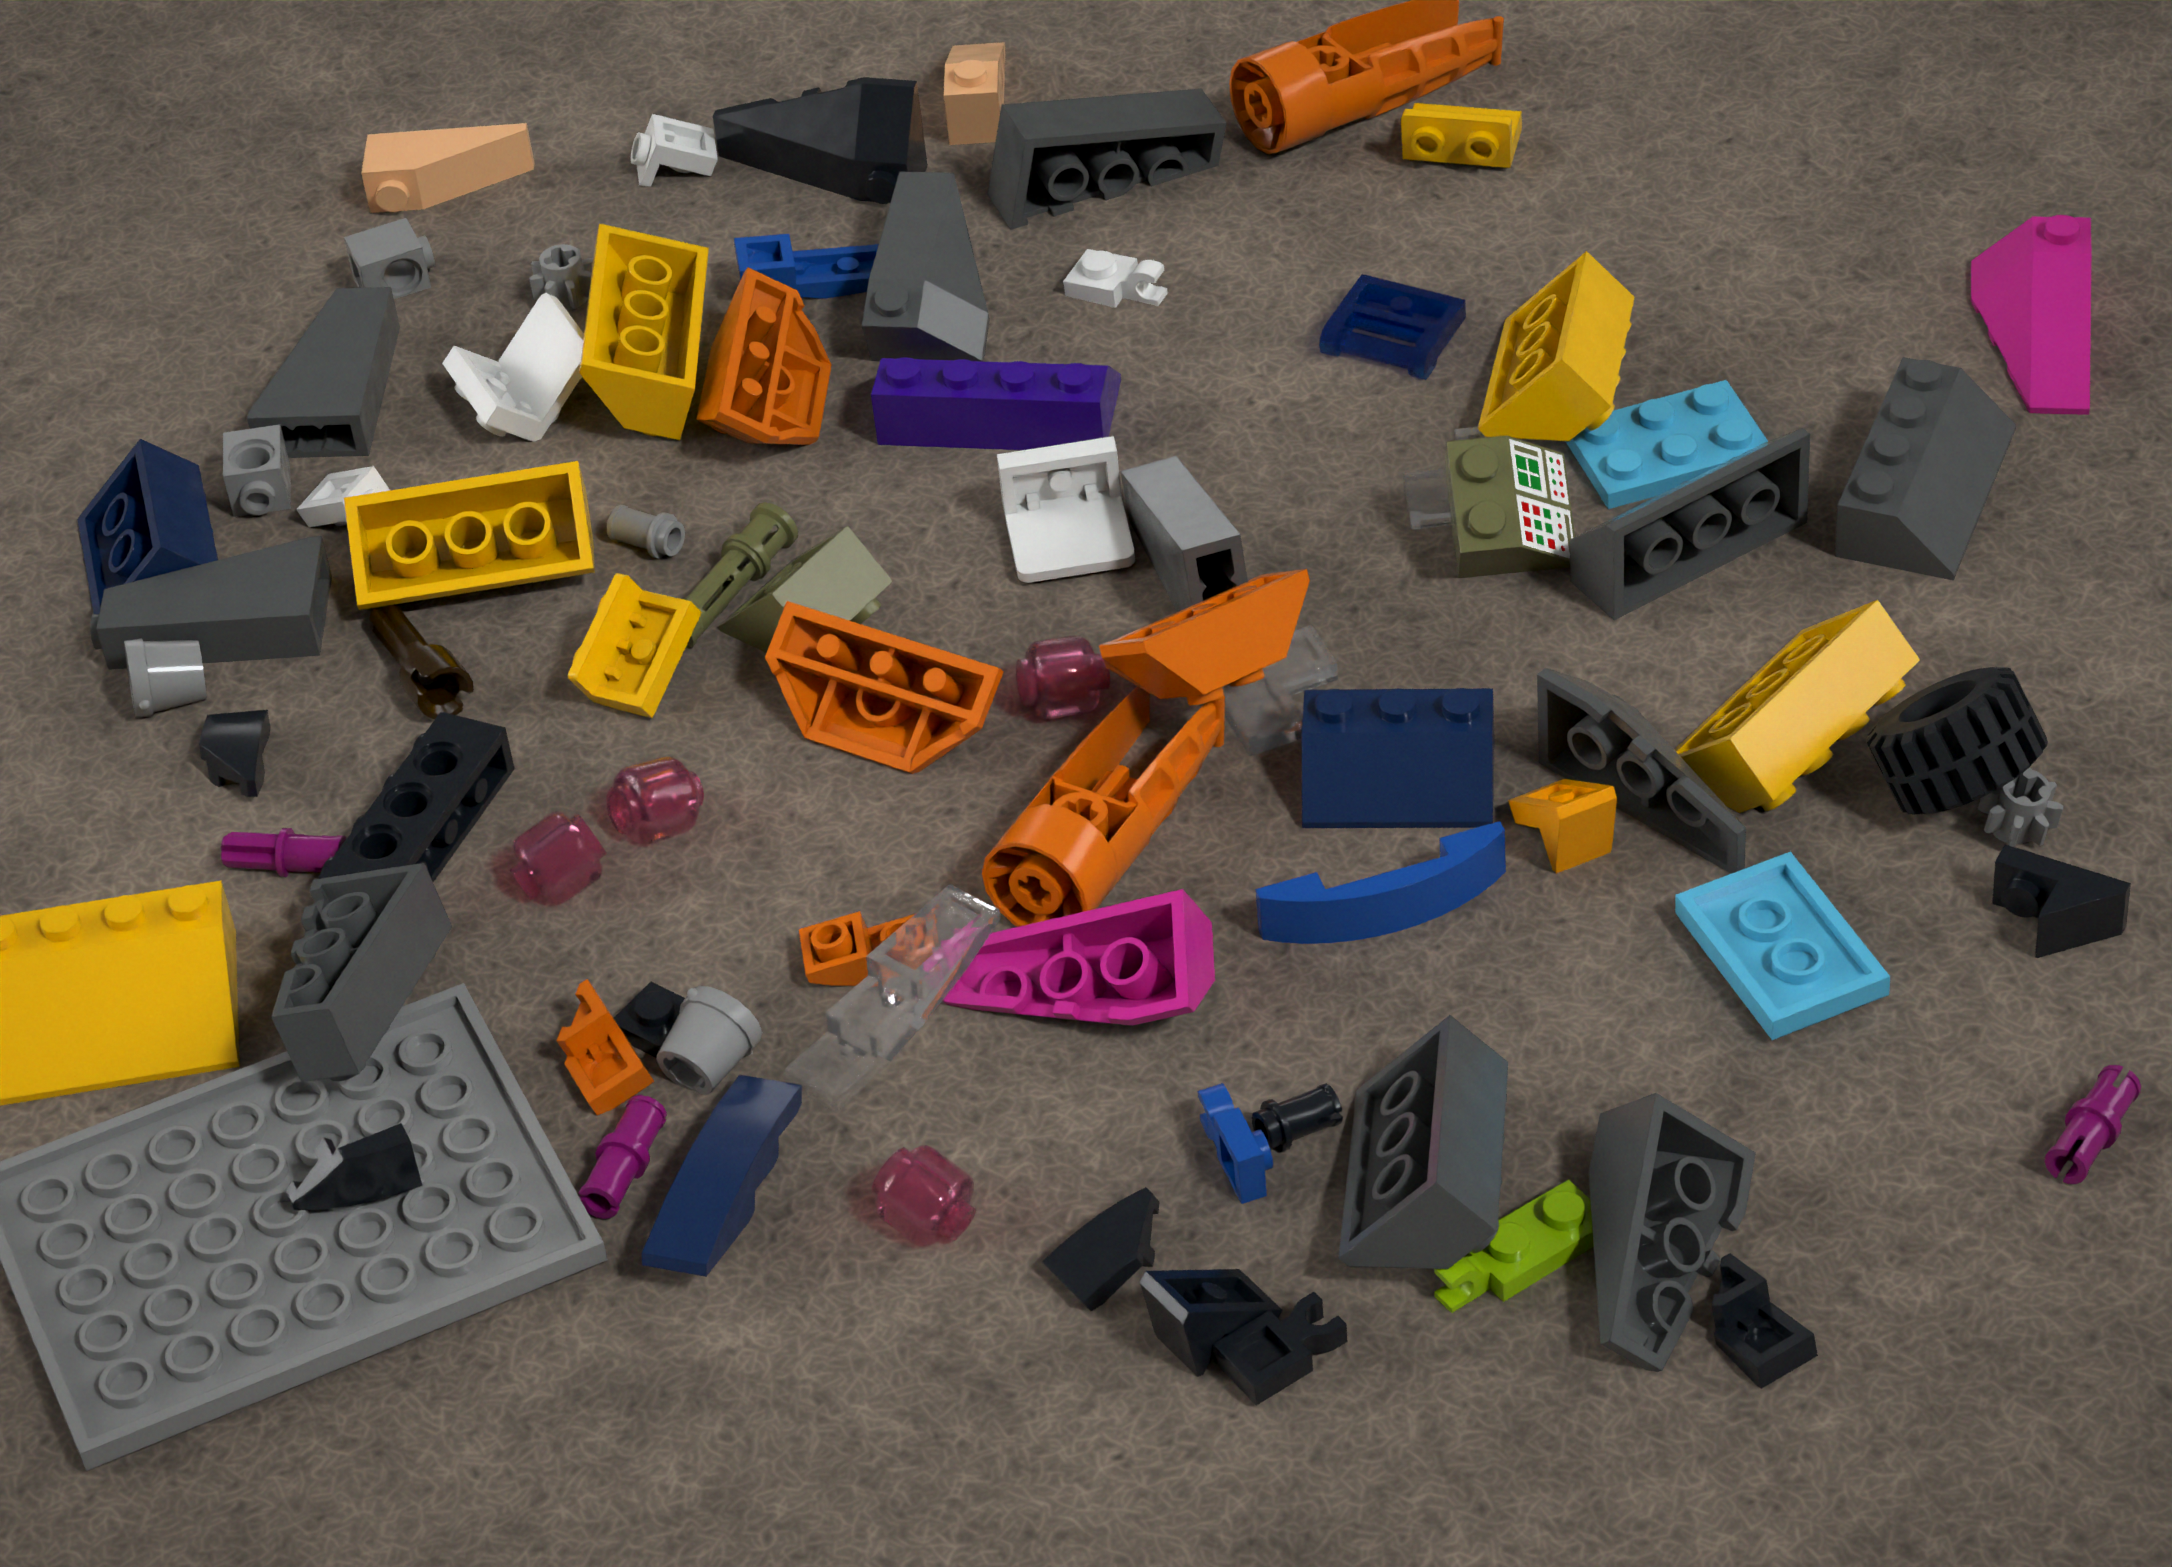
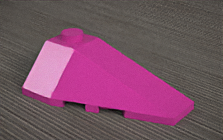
M2056 215L2053 217L2032 216L1971 261V303L1976 313L1981 314L1987 325L1988 336L1993 345L1998 346L2007 363V372L2029 413L2089 415L2091 218L2071 217L2068 215Z
M1183 889L942 944L944 1003L949 1006L972 1010L1133 1026L1194 1012L1215 981L1212 922Z

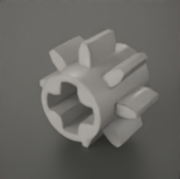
M565 244L555 245L544 250L539 257V261L531 263L533 275L529 277L533 299L538 300L542 294L547 293L557 297L566 310L576 309L583 305L589 297L594 258L582 260L580 249Z
M2028 768L2008 784L1982 797L1978 810L1988 814L1984 831L1986 833H1993L1996 838L2008 843L2012 847L2031 840L2039 846L2043 845L2048 828L2058 827L2064 807L2062 804L2052 801L2057 784L2055 782H2048L2042 774L2032 770V768Z

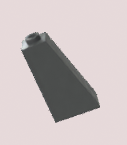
M391 287L336 288L249 410L247 416L249 428L280 425L288 458L369 456L400 330Z
M1177 456L1121 471L1129 521L1177 612L1248 582L1240 533Z
M322 536L307 537L104 589L99 614H93L91 617L90 631L93 646L96 650H103L108 670L127 669L124 641L141 638L143 641L198 640L202 663L320 656L332 581Z

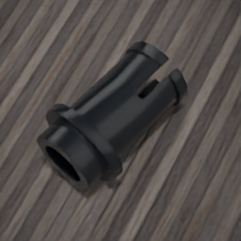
M1325 1083L1317 1086L1316 1089L1279 1103L1273 1099L1263 1101L1260 1110L1252 1114V1126L1254 1131L1261 1130L1264 1133L1270 1149L1277 1147L1280 1152L1291 1148L1293 1140L1329 1126L1341 1124L1343 1116L1339 1112H1342V1107L1333 1088Z

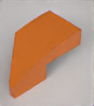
M586 979L579 984L575 993L580 1004L571 1026L561 1028L556 1041L567 1055L564 1063L588 1104L598 1116L615 1109L655 1081L592 984Z

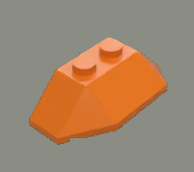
M747 267L711 346L696 420L711 426L720 433L728 434L748 444L811 445L818 440L832 364L815 327L802 311L805 305L797 290Z
M1307 569L1262 574L1248 582L1122 637L1099 645L1107 669L1159 699L1186 697L1188 705L1204 704L1223 697V686L1225 685L1236 687L1261 680L1265 677L1263 668L1287 657L1310 582Z
M789 601L785 604L765 655V659L772 673L776 676L784 698L805 739L911 774L922 771L982 729L1004 673L998 667Z

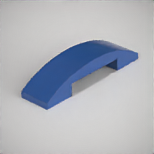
M789 234L734 238L740 280L747 267L797 290L801 297L825 299L867 292L870 273L879 245L792 251Z
M1499 821L1439 838V858L1325 889L1317 872L1255 889L1259 933L1263 940L1282 943H1336L1390 934L1440 917L1478 896L1506 872L1505 829Z

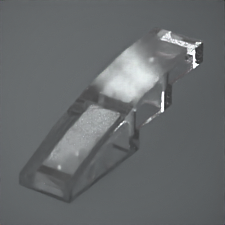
M951 884L944 888L866 956L868 976L825 1012L827 1032L784 1069L786 1082L802 1085V1095L837 1114L895 1058L926 1023L964 974L1000 921V909Z

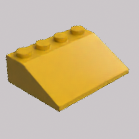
M221 880L0 916V1106L240 1067L236 929Z

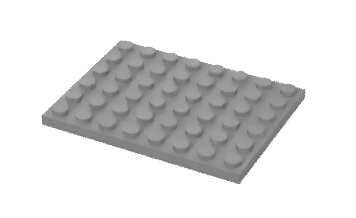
M464 983L401 1007L389 1030L384 1034L367 1061L365 1068L360 1074L350 1079L332 1081L328 1078L301 1082L286 1051L0 1161V1262L86 1471L608 1260L601 1236ZM402 1123L411 1140L422 1186L398 1195L353 1206L318 1210L293 1209L286 1189L292 1180L297 1182L303 1181L319 1160L314 1150L323 1138L331 1139L337 1150L339 1147Z

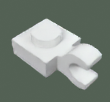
M1087 249L1063 281L1065 296L1114 308L1117 307L1122 298L1159 306L1168 294L1167 288L1155 286L1151 283H1156L1164 271V265L1154 260H1143L1138 264L1137 258L1112 254L1108 251Z

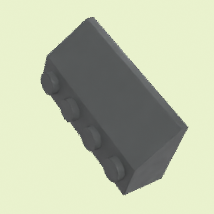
M1902 358L1837 504L1835 557L1954 581L2016 430V424L1962 368L1938 364L1930 360Z
M1800 428L1765 442L1570 539V582L1613 620H1616L1806 524L1808 515L1810 433L1804 428Z
M1451 1015L1446 1017L1357 1089L1338 1257L1349 1267L1449 1269L1468 1253H1478L1486 1248L1498 1231L1500 1187L1502 1184V1153L1505 1140L1504 1123L1507 1102L1508 1061Z

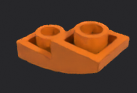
M929 910L867 928L861 912L858 911L799 929L805 975L809 983L831 986H856L943 971L936 927Z

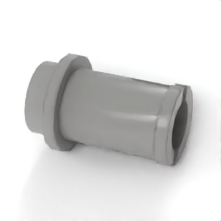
M618 505L612 510L607 522V534L610 539L615 542H624L647 549L652 557L662 559L665 555H676L682 548L685 539V529L682 523L678 522L673 514L665 512L655 516L628 508L625 505Z

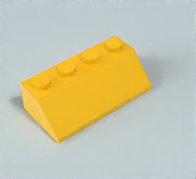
M599 223L579 373L623 428L643 432L650 436H662L680 440L695 391L709 248Z
M1587 251L1505 319L1478 425V430L1484 436L1496 437L1507 435L1518 439L1570 441L1585 428L1590 431L1597 429L1612 414L1615 408L1613 404L1615 389L1620 382L1619 370L1621 360L1626 353L1624 348L1626 336L1632 325L1630 317L1634 296Z
M578 461L344 498L356 601L359 610L595 573L594 542L587 493Z
M1875 600L1801 630L1674 750L1728 808L1741 813L1761 806L1764 811H1770L1783 804L1796 792L1797 789L1792 783L1800 775L1805 776L1816 771L1832 758L1833 752L1829 748L1837 740L1841 741L1852 736L1869 722L1870 718L1866 712L1873 705L1878 706L1885 703L1906 686L1902 677L1920 659L1881 603Z

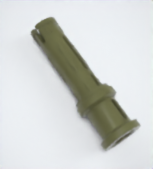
M759 503L750 513L749 524L740 534L736 533L727 538L722 545V559L685 599L691 601L702 612L687 643V649L692 648L697 643V639L719 614L726 609L728 604L749 580L757 581L764 578L771 569V559L781 548H789L798 538L796 523L782 508L772 503ZM773 526H777V531H771Z

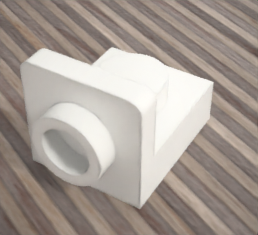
M652 114L645 134L637 133L631 150V164L637 165L640 186L652 185L660 164L669 166L681 173L695 172L711 176L718 160L713 128Z
M374 466L331 473L320 482L296 510L308 527L333 523L336 526H343L347 524L344 504L345 497L390 491V489Z

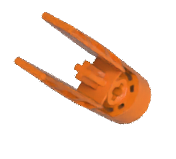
M1410 0L1341 21L1329 26L1325 32L1306 39L1282 43L1238 59L1232 67L1229 81L1230 98L1236 119L1245 136L1257 149L1267 154H1272L1323 136L1326 131L1357 119L1376 117L1448 85L1489 62L1493 66L1500 65L1504 18L1496 16L1458 25L1459 0Z
M1138 686L1132 690L1077 746L1075 751L1049 778L1048 782L985 857L982 869L986 893L997 910L1013 925L1019 927L1097 909L1135 859L1149 844L1151 836L1159 825L1175 809L1180 795L1200 771L1203 761L1211 748L1224 745L1225 696L1205 703L1170 740L1138 779L1129 777V768L1119 764L1150 721V693Z

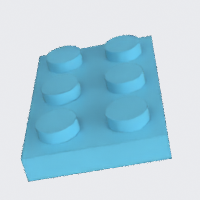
M1724 380L1613 410L1609 418L1600 427L1593 431L1585 428L1572 440L1565 442L1606 507L1611 509L1658 496L1685 481L1691 480L1727 462L1733 457H1737L1768 442V440L1728 381Z
M1791 851L1675 895L1676 915L1771 1040L1889 995L1890 975Z

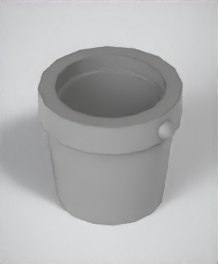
M141 638L124 641L135 718L153 716L154 712L207 699L204 669L198 640L143 641Z
M697 986L688 990L686 998L681 1003L680 1014L661 1046L656 1060L659 1068L675 1084L707 1095L719 1085L742 1058L753 1054V1050L761 1040L763 1032L755 1016L737 999L712 987Z

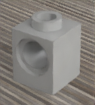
M407 218L344 237L352 275L358 288L391 287L394 299L431 288L427 269L435 267L432 249L425 235L416 236Z
M280 425L223 433V479L234 517L252 514L262 515L268 512L291 509L290 462Z

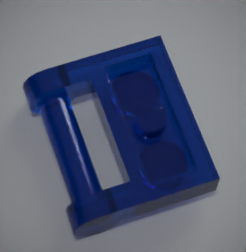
M1361 274L1325 324L1320 336V352L1334 357H1339L1342 352L1408 369V373L1412 377L1427 380L1436 367L1437 358L1466 318L1465 299ZM1358 329L1413 343L1415 346L1411 347L1352 331Z

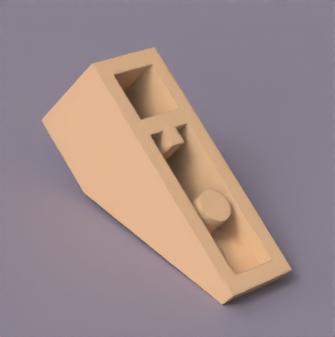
M1005 42L952 46L945 62L944 104L949 145L996 142L1001 105L1004 104Z
M527 123L368 134L361 174L370 213L399 212L426 209L534 170L535 163Z

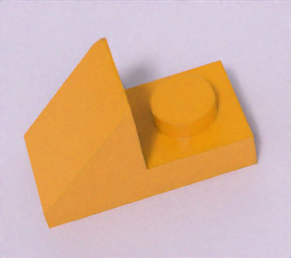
M1562 779L1508 800L1516 824L1540 829L1552 870L1556 874L1611 853L1617 796L1613 786Z

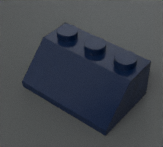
M139 439L77 519L94 614H99L104 589L218 560L199 465L142 439Z
M1493 688L1304 690L1302 718V828H1477L1493 823L1495 748Z

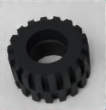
M1988 667L1970 670L1939 681L1915 693L1886 713L1868 734L1869 737L1866 739L1867 745L1900 810L1903 813L1907 812L1912 815L1947 811L1996 791L2026 771L2043 753L2048 744L2047 737L2015 672L2008 667Z

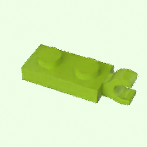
M1568 1179L1498 1220V1231L1486 1248L1478 1253H1468L1449 1269H1434V1273L1446 1284L1434 1291V1297L1451 1313L1489 1290L1504 1302L1594 1247L1590 1199Z

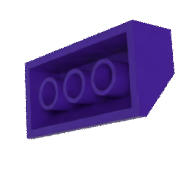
M881 358L871 392L878 445L1028 450L1109 437L1121 383V374L1108 365H1085L1082 363L1047 364L1027 363L1024 361L985 362L966 359Z

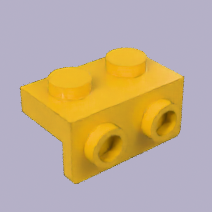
M1414 103L1413 109H1405L1401 117L1402 157L1406 160L1511 168L1522 131V111Z
M616 573L606 594L603 595L599 602L597 613L582 645L574 655L572 666L568 672V679L594 703L653 718L702 612L689 600L642 590L628 575Z

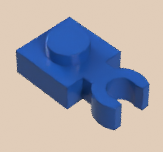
M1223 1083L1197 1091L1198 1098L1205 1110V1113L1200 1114L1201 1124L1208 1138L1213 1140L1217 1149V1158L1241 1204L1267 1196L1265 1171L1273 1168V1158L1264 1133L1261 1130L1251 1131L1240 1108H1234L1230 1094Z

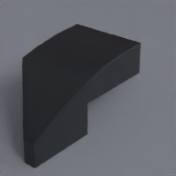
M268 710L207 715L200 737L199 748L201 759L207 761L210 782L215 786L222 787L228 784H240L241 795L258 797L265 776L262 753L269 739L271 728Z
M402 1123L339 1147L337 1150L331 1139L323 1138L314 1150L319 1160L303 1181L297 1182L292 1180L286 1189V1193L294 1210L331 1209L363 1204L398 1195L422 1186L411 1140Z
M1147 1187L1131 1194L1082 1226L1042 1262L1090 1311L1095 1310L1103 1305L1142 1266L1153 1267L1155 1251L1150 1246L1153 1214H1159V1200Z
M1731 1253L1722 1257L1720 1263L1722 1277L1718 1294H1714L1712 1301L1716 1345L1761 1389L1817 1357L1814 1333L1770 1302L1767 1280Z

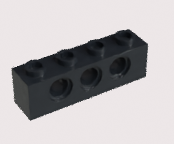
M440 712L427 731L416 739L412 751L396 773L387 778L382 792L365 815H361L356 820L351 834L334 857H330L324 863L319 879L425 863L429 875L434 882L515 769L506 728Z

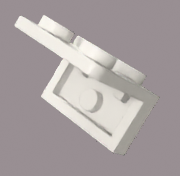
M544 293L529 312L499 361L453 346L442 364L456 382L454 387L456 392L469 401L477 412L476 420L483 428L497 436L503 437L506 433H510L534 442L542 439L549 426L558 418L562 406L582 378L579 370L584 333L559 299Z
M1114 436L997 454L1003 510L1017 577L1020 581L1031 583L1129 567L1135 562L1134 546L1121 495L1118 454Z

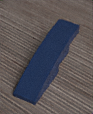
M745 1075L737 1077L703 1126L665 1197L642 1251L643 1266L707 1277L753 1216L755 1211V1190L773 1169L778 1159L779 1136L800 1109L802 1104V1085Z

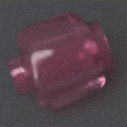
M1081 635L1039 640L1033 642L1027 648L1025 658L1018 659L1016 662L1018 693L1025 708L1032 707L1035 713L1044 720L1088 714L1098 706L1101 690L1109 689L1110 671L1106 668L1101 653L1095 654L1089 641Z
M658 757L622 768L616 774L613 785L607 792L606 806L609 818L618 832L626 834L627 837L638 844H652L691 830L697 822L699 807L703 804L704 792L698 776L694 772L688 771L682 762L674 757Z
M555 811L515 838L512 849L519 863L509 869V871L530 900H533L542 893L549 903L560 905L572 899L600 879L603 873L600 859L607 855V853L578 813L569 818L566 814Z
M921 1145L911 1151L905 1147L897 1150L882 1166L872 1185V1191L877 1194L875 1202L877 1215L912 1243L921 1247L934 1244L942 1236L950 1242L955 1241L968 1228L976 1213V1209L970 1205L974 1192L973 1178L938 1150L927 1145Z

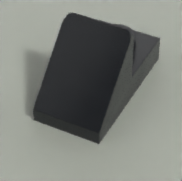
M2005 844L1995 861L1992 904L2004 907L2019 917L2038 918L2035 958H2040L2122 935L2127 926L2131 883Z
M1240 1269L1145 1271L1140 1280V1286L1156 1337L1197 1377L1204 1374L1214 1355L1213 1344L1222 1339L1224 1335H1229L1269 1310L1277 1318H1279L1283 1311Z

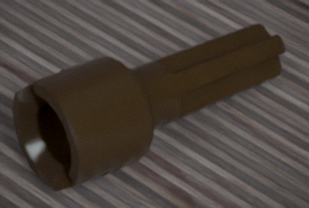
M395 604L384 606L381 610L374 608L369 617L370 621L374 624L373 632L401 666L399 672L400 684L419 710L430 719H436L440 712L453 715L462 712L464 704L457 694L460 691L469 694L474 692L473 680L451 651L442 645L428 644Z

